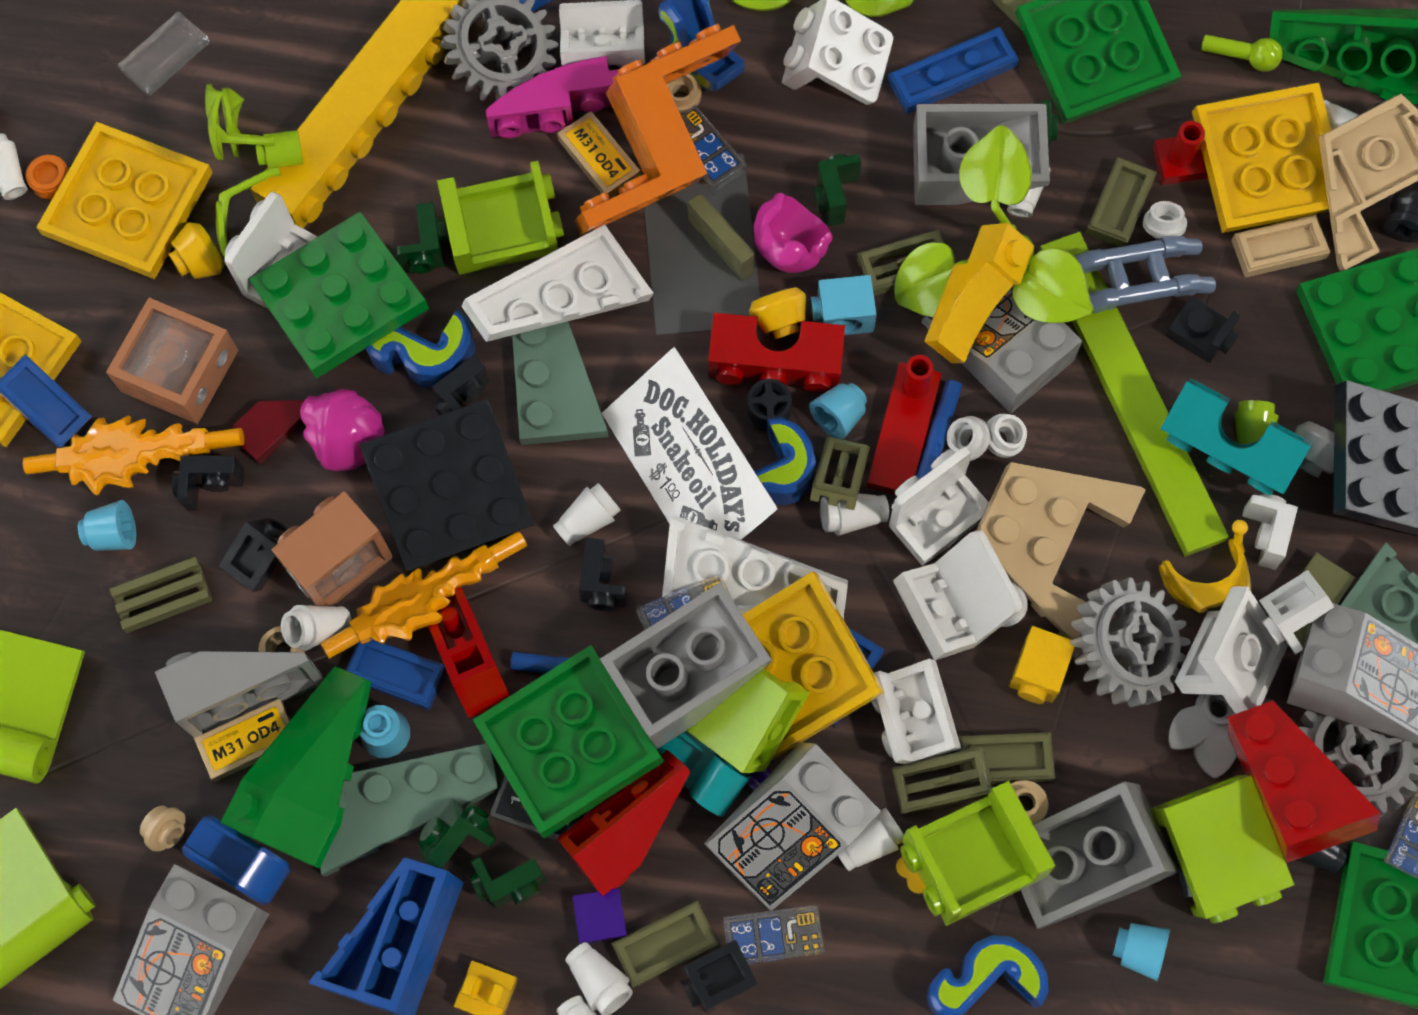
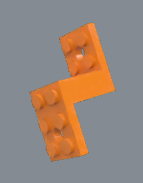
M719 24L713 25L695 35L696 39L684 48L679 41L659 50L657 57L653 58L646 65H643L641 59L617 70L618 74L612 78L613 83L606 94L644 175L623 184L624 187L618 189L620 195L610 199L608 192H605L584 202V205L579 207L581 213L573 221L580 237L604 224L607 225L685 189L708 174L667 84L727 57L741 42L734 25L721 30Z

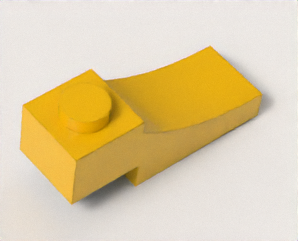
M1009 223L982 225L968 262L953 266L924 342L950 363H965L979 331L993 309L1013 285L1021 284L1034 245Z

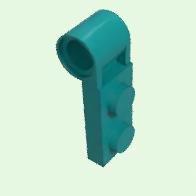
M684 731L657 749L660 755L668 749L686 765L690 774L684 786L690 790L689 794L700 805L718 816L723 817L751 778L748 773L740 772L688 731Z

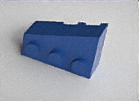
M404 857L367 905L369 910L350 934L346 933L337 944L340 948L321 972L317 971L308 983L327 992L395 1015H415L464 882L446 870Z

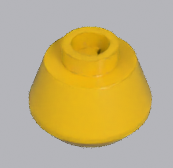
M187 223L171 242L175 250L168 255L181 276L190 273L194 279L221 274L225 263L214 242L200 223Z
M797 287L785 289L752 301L748 312L750 316L758 317L757 325L764 334L773 332L774 338L778 339L800 331L797 323L805 320L806 295Z

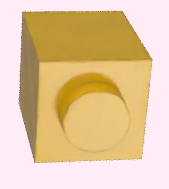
M1032 626L1026 636L1009 687L1018 690V696L1029 702L1044 704L1045 701L1053 703L1061 689L1074 650V646L1070 644L1071 640Z

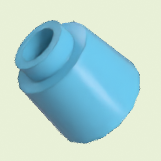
M840 383L810 402L809 409L814 421L826 434L833 438L845 439L865 414L867 398L857 385L853 383H848L847 385Z
M120 500L86 512L84 519L78 522V535L84 546L89 545L94 551L134 548L137 537L136 525L129 505L124 500Z
M375 705L365 711L359 739L362 747L370 755L377 758H391L398 755L407 746L410 739V726L407 718L399 711L385 705Z
M1135 923L1130 924L1129 930L1119 928L1113 956L1122 958L1121 966L1154 981H1158L1170 928Z

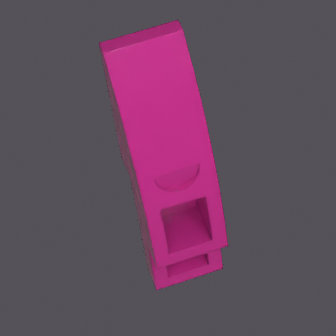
M607 56L564 65L520 84L486 109L491 138H516L523 133L538 131L546 133L559 132L573 123L572 112H598L603 108L612 107L606 92L613 83L612 78L618 74V71H609Z

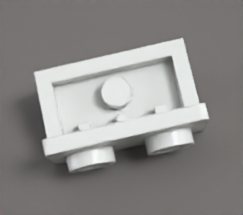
M642 1L562 3L559 5L561 66L607 56L608 65L623 67L639 59L645 64Z
M927 659L890 673L874 672L885 693L872 700V704L875 710L881 714L886 730L882 732L884 748L896 763L906 765L936 758L961 749L936 661Z

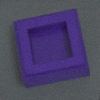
M620 888L612 889L604 896L598 891L572 896L579 944L585 942L590 944L627 936Z

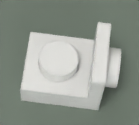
M1273 494L1252 495L1244 507L1242 516L1262 522L1254 548L1261 550L1258 565L1276 570L1286 557L1298 507L1286 504L1283 498Z
M1308 570L1259 600L1269 616L1262 621L1263 625L1277 645L1286 641L1295 655L1304 649L1294 635V632L1334 608L1327 594Z

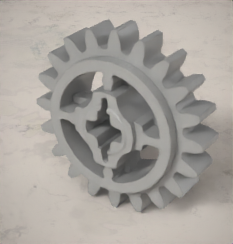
M462 0L463 7L459 5L453 6L450 12L453 19H447L443 26V30L450 35L443 37L441 47L452 50L446 55L444 64L458 65L452 75L453 80L460 79L463 76L468 78L464 91L469 92L475 86H479L481 88L480 100L484 101L490 91H494L497 101L520 84L547 72L545 69L553 68L556 59L549 54L555 52L558 42L548 40L547 38L552 35L555 26L541 24L547 11L540 10L533 13L531 8L535 0H526L523 4L519 0ZM504 18L513 21V22L516 23L517 25L510 24V23H509L507 20H505ZM482 19L484 25L482 29L483 35L476 42L469 44V27L477 20ZM496 39L498 44L494 45L492 43L493 40ZM505 44L507 48L503 50V47L501 45ZM530 45L531 56L529 64L518 71L515 64L518 59L517 53L523 47ZM481 64H487L493 69H495L497 72L491 71Z
M1127 578L1119 582L1113 580L1102 584L1101 588L1088 592L1089 601L1077 606L1078 611L1084 617L1071 622V626L1080 631L1082 635L1070 641L1072 646L1082 648L1083 654L1074 660L1075 664H1087L1089 667L1083 678L1084 681L1098 679L1097 694L1099 696L1112 692L1113 704L1116 705L1127 701L1129 707L1161 701V696L1174 693L1173 683H1175L1174 681L1180 671L1177 666H1181L1186 658V655L1181 653L1180 649L1191 644L1190 639L1180 637L1179 630L1186 626V621H1175L1172 617L1178 607L1176 603L1164 606L1162 604L1165 596L1163 590L1150 594V583L1148 581L1135 585L1133 578ZM1116 613V619L1110 621L1113 614Z
M1306 711L1300 718L1306 727L1299 728L1322 752L1324 734L1328 727L1336 724L1339 734L1335 737L1336 747L1324 754L1354 785H1360V787H1355L1381 813L1380 817L1387 812V804L1397 810L1405 803L1402 795L1411 797L1418 790L1414 782L1411 781L1418 780V765L1414 764L1418 762V748H1413L1412 746L1415 743L1381 732L1378 734L1368 728L1317 712ZM1353 747L1356 753L1364 752L1366 758L1363 759L1361 755H1353L1350 750ZM1392 754V773L1388 781L1381 784L1377 775L1382 770L1381 759Z

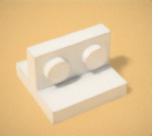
M1231 587L1221 610L1207 612L1174 681L1182 693L1223 695L1235 714L1262 704L1287 649L1284 641L1277 645L1263 625L1262 621L1268 617L1248 587Z

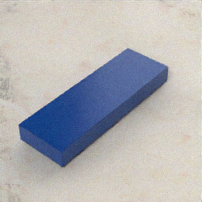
M997 27L888 75V83L907 115L916 111L917 104L935 103L1016 68L1019 58L1002 29Z

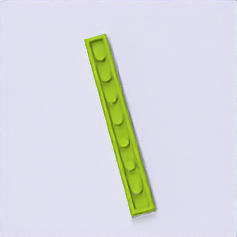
M1080 232L1041 245L1039 252L1045 249H1062L1074 257L1089 251ZM1099 270L1085 274L1089 294L1108 289ZM1117 307L1096 314L1091 313L1086 317L1072 321L1184 556L1186 557L1226 542L1229 536L1188 452L1168 442L1166 438L1169 433L1160 429L1169 413Z

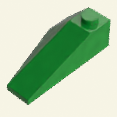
M1418 9L1273 10L1270 38L1280 44L1283 51L1282 59L1311 71H1319L1342 80V83L1355 88L1357 86L1377 94L1381 99L1388 100L1402 94L1411 104L1418 105Z
M334 667L243 777L220 823L320 869L342 823L344 808L339 806L344 781H351L354 766L348 763L353 740L361 735L372 682Z

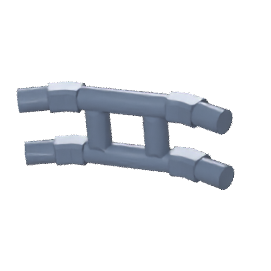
M1167 236L1155 241L1106 250L1096 249L1075 255L1085 274L1102 270L1105 267L1112 288L1089 294L1093 305L1092 313L1096 314L1105 310L1115 309L1116 306L1170 296L1179 297L1213 293L1216 289V281L1213 277L1183 274L1170 278L1164 258L1199 255L1203 248L1201 240L1185 238L1184 236ZM1146 260L1153 282L1130 286L1123 264Z

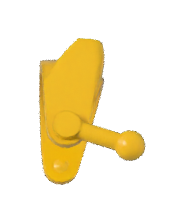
M1236 520L1232 525L1234 538L1229 539L1228 545L1236 568L1230 576L1219 582L1200 583L1190 581L1175 571L1169 560L1162 561V565H1159L1162 581L1169 594L1178 603L1198 613H1204L1207 611V608H1216L1223 605L1231 587H1248L1251 591L1250 573L1244 556L1245 549L1243 545V536L1248 530V525L1245 521Z

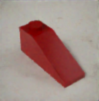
M458 587L455 589L454 596L446 597L450 600L449 604L437 611L442 615L441 622L429 625L428 627L452 685L468 718L471 719L483 714L510 695L462 587Z
M668 749L661 754L664 760L662 764L604 800L557 838L584 876L602 896L624 884L629 875L640 867L690 774L686 765Z

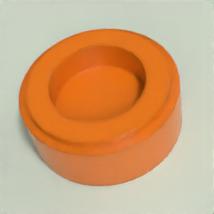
M42 155L35 158L28 165L25 175L26 181L37 196L44 199H53L69 168L58 156Z

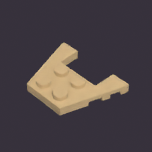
M1402 94L1388 99L1319 136L1336 262L1340 271L1347 270L1380 252L1360 213L1361 210L1418 181V110Z
M1011 462L1005 467L976 531L981 530L985 533L1010 581L1023 590L1026 597L1031 601L1030 606L1041 617L1045 616L1060 631L1058 633L1059 636L1073 640L1079 638L1081 632L1071 626V622L1084 617L1078 611L1077 606L1085 601L1053 585V580L1086 508L1124 528L1131 523L1146 489L1136 485Z

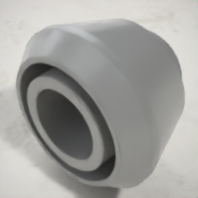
M1311 421L1298 425L1295 433L1312 441L1311 448L1299 468L1319 478L1322 471L1331 475L1334 472V433Z

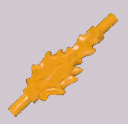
M128 415L108 424L105 418H98L85 436L81 437L74 434L71 437L70 447L57 448L56 453L24 457L23 469L27 475L58 471L62 474L68 473L73 486L83 481L93 494L99 495L107 484L133 488L132 475L137 473L147 474L149 472L146 468L147 463L158 465L160 459L172 458L180 461L181 456L209 455L212 449L244 445V433L242 428L208 432L206 428H193L189 432L182 433V425L177 423L159 434L156 433L155 429L148 430L142 434L146 427V419L131 423V416Z
M517 531L489 548L483 545L473 550L467 558L462 560L458 556H453L438 572L431 570L424 579L422 570L416 568L407 577L404 573H400L390 584L384 587L374 586L370 603L357 608L358 617L349 621L350 626L320 643L324 653L330 659L358 642H361L363 645L374 639L384 644L387 638L398 637L406 641L412 640V633L415 630L441 622L442 615L437 611L449 604L450 600L446 597L454 596L456 588L480 582L482 574L490 573L499 568L498 563L527 547L524 537Z

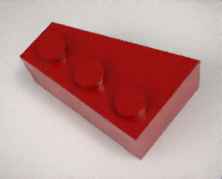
M1273 700L1228 716V737L1245 775H1252L1286 863L1378 830L1381 813Z

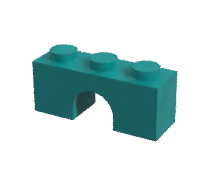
M1192 378L1187 380L1160 428L1169 433L1166 440L1188 452L1193 447L1209 455L1206 460L1209 464L1226 473L1231 474L1234 468L1250 476L1247 483L1265 494L1272 495L1274 490L1284 494L1311 448L1312 441L1271 420L1265 433L1257 441L1248 444L1234 442L1224 433L1221 422L1223 412L1231 399Z

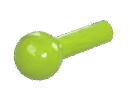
M1205 34L1201 51L1249 60L1251 66L1261 72L1274 70L1281 63L1283 57L1280 44L1271 38H1262L1252 44Z

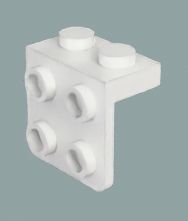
M820 0L809 8L802 9L794 22L793 28L796 33L792 46L784 57L783 64L786 68L781 83L796 90L818 77L866 105L875 102L879 95L893 42L891 32L838 0Z
M271 192L265 200H261L255 205L250 215V221L241 234L234 236L228 243L225 251V264L243 296L267 308L249 279L318 236L295 225L282 196Z
M966 446L956 453L952 449L945 451L931 464L932 471L920 480L917 476L909 478L895 491L897 498L891 507L893 510L889 527L922 566L926 565L976 527L989 502L965 475L972 456L971 451Z
M981 530L970 532L937 562L902 572L893 580L934 661L974 648L1022 609L1020 597L988 538Z

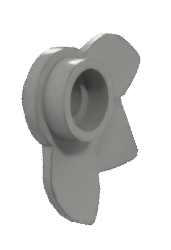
M1200 694L1196 699L1195 706L1187 707L1177 713L1170 726L1168 736L1171 749L1185 750L1194 748V756L1199 766L1213 779L1223 775L1236 758L1235 750L1228 737V716L1234 715L1235 712L1224 696ZM1212 703L1221 704L1225 710L1224 717L1214 716L1210 711V705Z

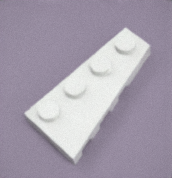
M604 224L465 298L461 307L484 340L488 342L650 300L654 293Z
M672 515L670 518L662 599L720 576L725 590L741 614H744L814 571L818 573L844 619L848 580L678 516Z

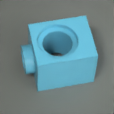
M871 275L819 280L817 296L810 297L812 322L845 325L844 335L874 332L877 314Z

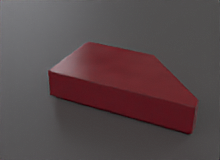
M305 400L258 401L230 429L242 428L244 445L240 447L260 465L304 423L301 419L300 409Z

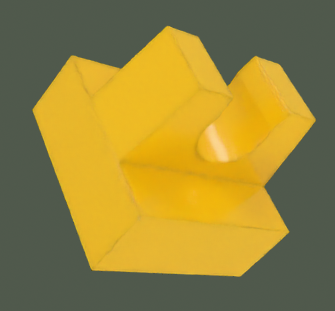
M471 961L454 1007L473 1015H504L518 978Z

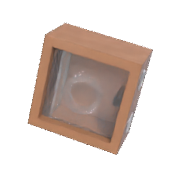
M148 298L106 373L120 392L198 425L239 350L226 329Z
M345 491L337 497L332 496L322 501L316 507L314 515L301 526L296 525L286 530L279 537L277 545L271 549L297 586L315 606H334L393 558L380 531Z

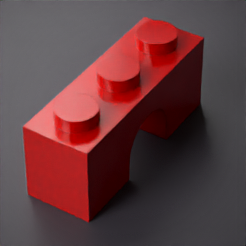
M714 313L708 357L709 378H716L718 382L728 385H737L742 383V381L758 382L764 379H776L785 385L804 387L805 390L813 393H825L840 383L845 325L801 321L800 336L796 344L785 351H772L765 348L757 338L758 317Z

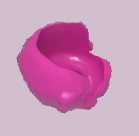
M776 193L771 200L761 205L754 223V240L757 250L772 266L787 273L803 272L815 267L826 254L833 238L830 229L821 219L812 214L797 200L783 193Z
M338 389L319 396H308L301 405L300 415L306 425L303 433L304 439L311 445L316 459L320 462L321 466L333 472L354 470L359 466L365 465L366 461L359 444L384 436L385 430L381 414L370 402L360 397L354 390Z

